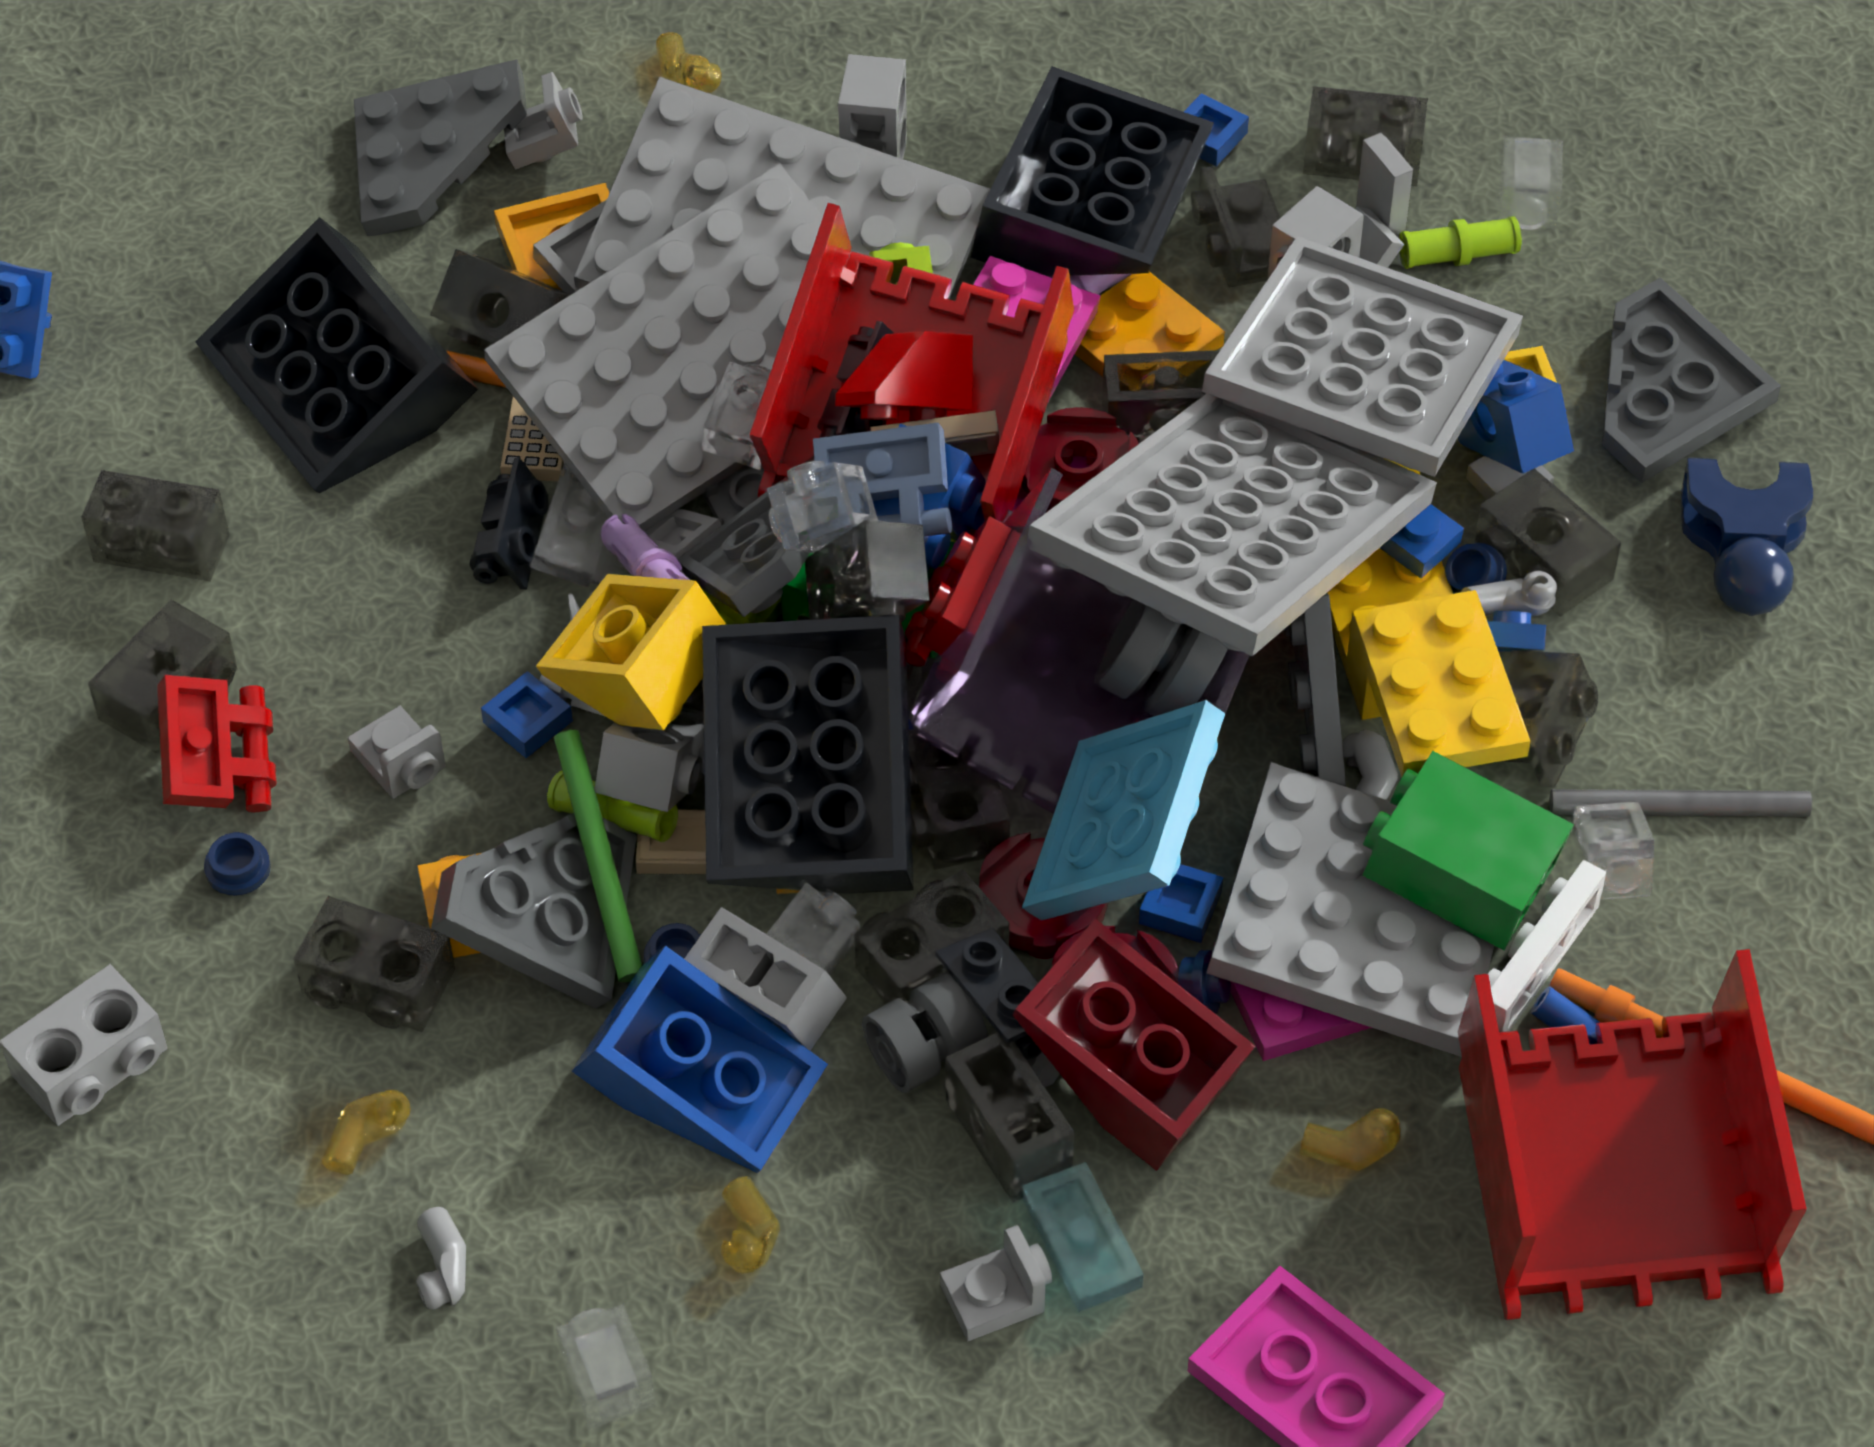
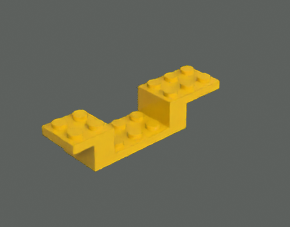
M1406 468V469L1411 470V471H1413V472H1415V473H1417V474H1419V475H1420V473H1421L1420 471ZM1379 548L1327 592L1330 599L1332 632L1361 720L1382 718L1401 777L1408 768L1419 773L1432 751L1463 767L1528 757L1531 741L1477 591L1453 594L1451 586L1447 581L1442 561L1421 579Z

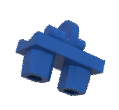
M0 261V372L29 379L38 376L44 329L51 327L52 315L47 312L52 272L20 267Z

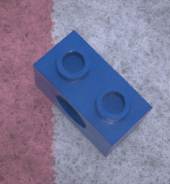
M1503 360L1458 436V441L1461 445L1522 474L1573 452L1574 448L1561 384L1540 376L1532 370L1524 369Z

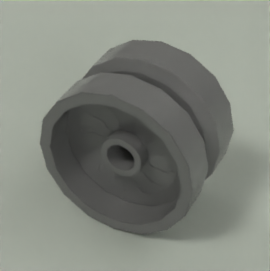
M1132 599L1103 652L1094 675V684L1120 699H1125L1136 694L1148 680L1143 698L1144 712L1155 717L1197 703L1219 668L1228 648L1224 647L1217 639L1186 624L1170 621L1161 612Z

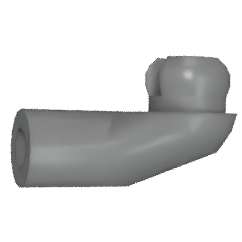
M1533 571L1528 573L1524 579L1518 578L1465 587L1461 592L1476 590L1485 616L1493 615L1494 611H1520L1531 613V616H1539L1546 613L1555 604L1557 585L1555 580L1546 572Z
M1367 729L1360 731V733L1349 734L1344 739L1342 748L1343 757H1349L1346 762L1348 766L1359 768L1362 776L1355 790L1387 800L1398 780V772L1386 740L1377 732Z
M433 1207L424 1211L417 1221V1228L432 1254L436 1267L434 1271L421 1273L416 1280L421 1300L424 1306L431 1310L438 1309L450 1302L451 1306L455 1305L465 1293L466 1244L448 1211L442 1207Z

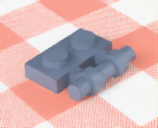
M939 422L813 439L817 501L822 507L842 505L843 521L821 523L820 537L824 549L847 546L849 552L870 550L871 543L904 539L906 545L927 543L928 536L951 533L952 523L949 509L924 510L923 502L924 494L948 491L944 429ZM899 498L900 514L868 518L867 502Z

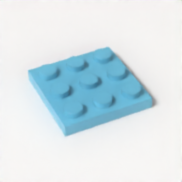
M1207 700L1080 740L1022 908L1042 921L1169 886L1181 863L1180 851L1190 821L1194 818L1199 808L1198 796L1208 765L1217 752V737L1225 713Z

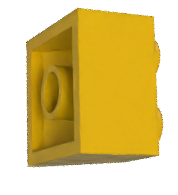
M607 574L536 667L544 677L618 725L664 730L680 714L683 704L703 679L702 626L726 625V623L697 581Z

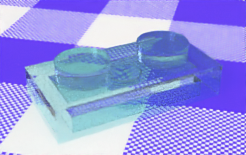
M1086 1162L1023 1185L1022 1199L1079 1312L1143 1288L1144 1274Z

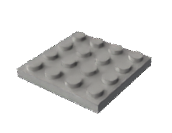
M1297 236L1205 372L1202 392L1435 477L1518 337L1523 316Z
M1271 763L1206 973L1462 1057L1457 1031L1474 975L1488 974L1494 945L1362 876L1372 853V850L1363 846L1365 837L1381 810L1392 815L1397 806L1391 804L1388 800Z

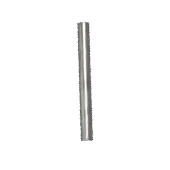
M1551 789L1549 798L1550 812L1555 815L1810 817L1812 811L1810 791Z

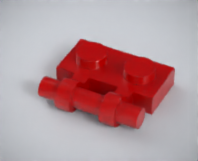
M989 516L973 536L965 531L962 532L948 554L943 567L934 569L926 586L929 597L922 611L912 615L906 628L905 635L908 639L906 643L907 663L918 667L925 665L931 650L942 655L963 633L1012 530L1011 528Z
M165 675L157 685L163 804L227 808L234 799L233 785H237L245 791V805L248 812L255 813L271 810V789L276 786L277 778L276 765L274 762L269 761L268 736L273 733L274 729L273 712L271 709L266 708L265 689L257 685L242 687L239 690L240 705L229 704L227 680ZM230 732H235L237 736L242 737L243 758L232 757Z

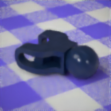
M1687 458L1681 488L1682 531L1693 544L1707 551L1714 558V586L1721 601L1732 610L1749 616L1769 613L1783 604L1792 590L1794 580L1793 566L1787 553L1793 551L1804 539L1807 526L1805 515L1810 510L1813 501V486L1808 463L1779 462L1777 481L1767 488L1749 490L1736 487L1724 479L1717 459Z

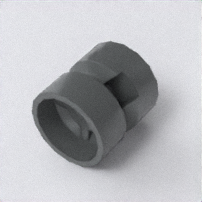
M944 972L911 990L910 1003H906L899 998L864 1016L862 1020L864 1036L876 1063L892 1085L902 1093H907L938 1076L942 1061L951 1066L957 1065L987 1048L989 1042L987 1028L979 1009L949 972Z

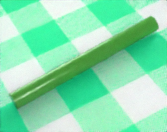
M566 730L554 736L555 745L619 982H631L642 967L639 951L580 733L578 730Z

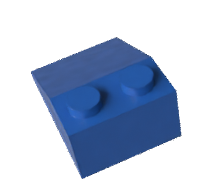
M665 945L639 969L571 1071L623 1109L758 1173L765 1165L828 1064Z

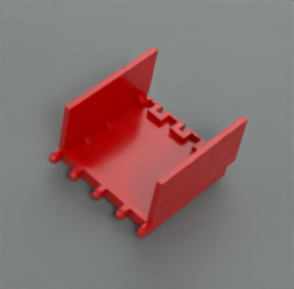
M827 203L749 434L764 469L758 489V497L814 456L813 439L819 438L822 432L817 428V425L823 415L832 388L840 389L844 384L836 377L848 347L850 336L857 335L859 328L862 326L874 329L876 321H882L894 333L934 331L973 334L972 410L947 411V417L995 410L1000 439L996 453L971 456L970 458L986 480L980 499L985 521L990 516L1008 526L1068 342L1067 330L1074 312L1069 269L1056 266L1044 304L1021 298L1015 316L1010 317L1006 315L1010 295L962 282L956 300H949L948 296L952 285L951 278L907 266L903 267L897 285L890 283L894 263L854 251L851 252L852 246L839 205ZM899 410V419L887 420L886 425L909 422V411ZM971 529L969 534L973 536L977 530Z
M1750 949L1736 950L1713 1003V1015L1711 1012L1663 1017V1038H1656L1651 1018L1596 1023L1595 1034L1597 1036V1044L1592 1045L1589 1044L1585 1025L1581 1024L1530 1029V1050L1522 1051L1518 1031L1499 1032L1489 975H1474L1457 1031L1462 1055L1459 1073L1505 1320L1521 1318L1520 1295L1562 1291L1567 1314L1583 1312L1582 1289L1631 1285L1636 1307L1651 1306L1653 1302L1652 1282L1699 1278L1704 1299L1715 1300L1720 1299L1722 1294L1720 1276L1761 1272L1766 1294L1783 1292L1784 1282L1780 1259L1803 1218L1807 1207Z

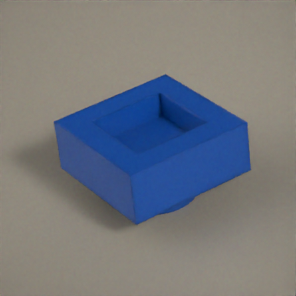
M1202 93L1184 111L1185 113L1214 122L1200 159L1216 167L1248 133L1249 116Z
M1430 504L1384 543L1380 549L1422 579L1461 543L1464 528Z
M1494 611L1493 621H1487L1498 652L1540 654L1545 650L1546 625L1531 624L1532 614L1520 611Z
M528 671L481 707L483 723L525 758H528L573 721L571 706Z
M1180 864L1169 886L1146 893L1140 907L1139 924L1201 943L1221 896L1223 877Z

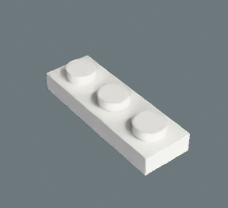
M1583 860L1569 880L1559 877L1550 888L1543 902L1542 912L1544 914L1535 926L1529 922L1525 923L1516 935L1508 954L1512 959L1501 972L1493 968L1488 973L1499 1032H1507L1512 1029L1598 909L1606 871Z

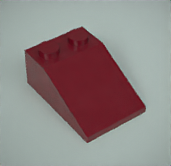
M1097 919L1092 921L1013 1013L1015 1019L1099 1124L1156 1171L1230 1084L1255 1048L1253 1043Z

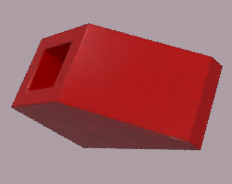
M934 331L885 334L837 391L835 406L861 408V419L898 420L899 410L909 411V422L947 417V411L972 410L973 334Z

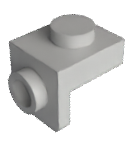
M553 72L541 76L544 103L528 108L527 116L513 130L504 128L506 154L515 170L535 162L547 161L556 154L578 146L576 122L583 119L578 99L570 87L562 89Z

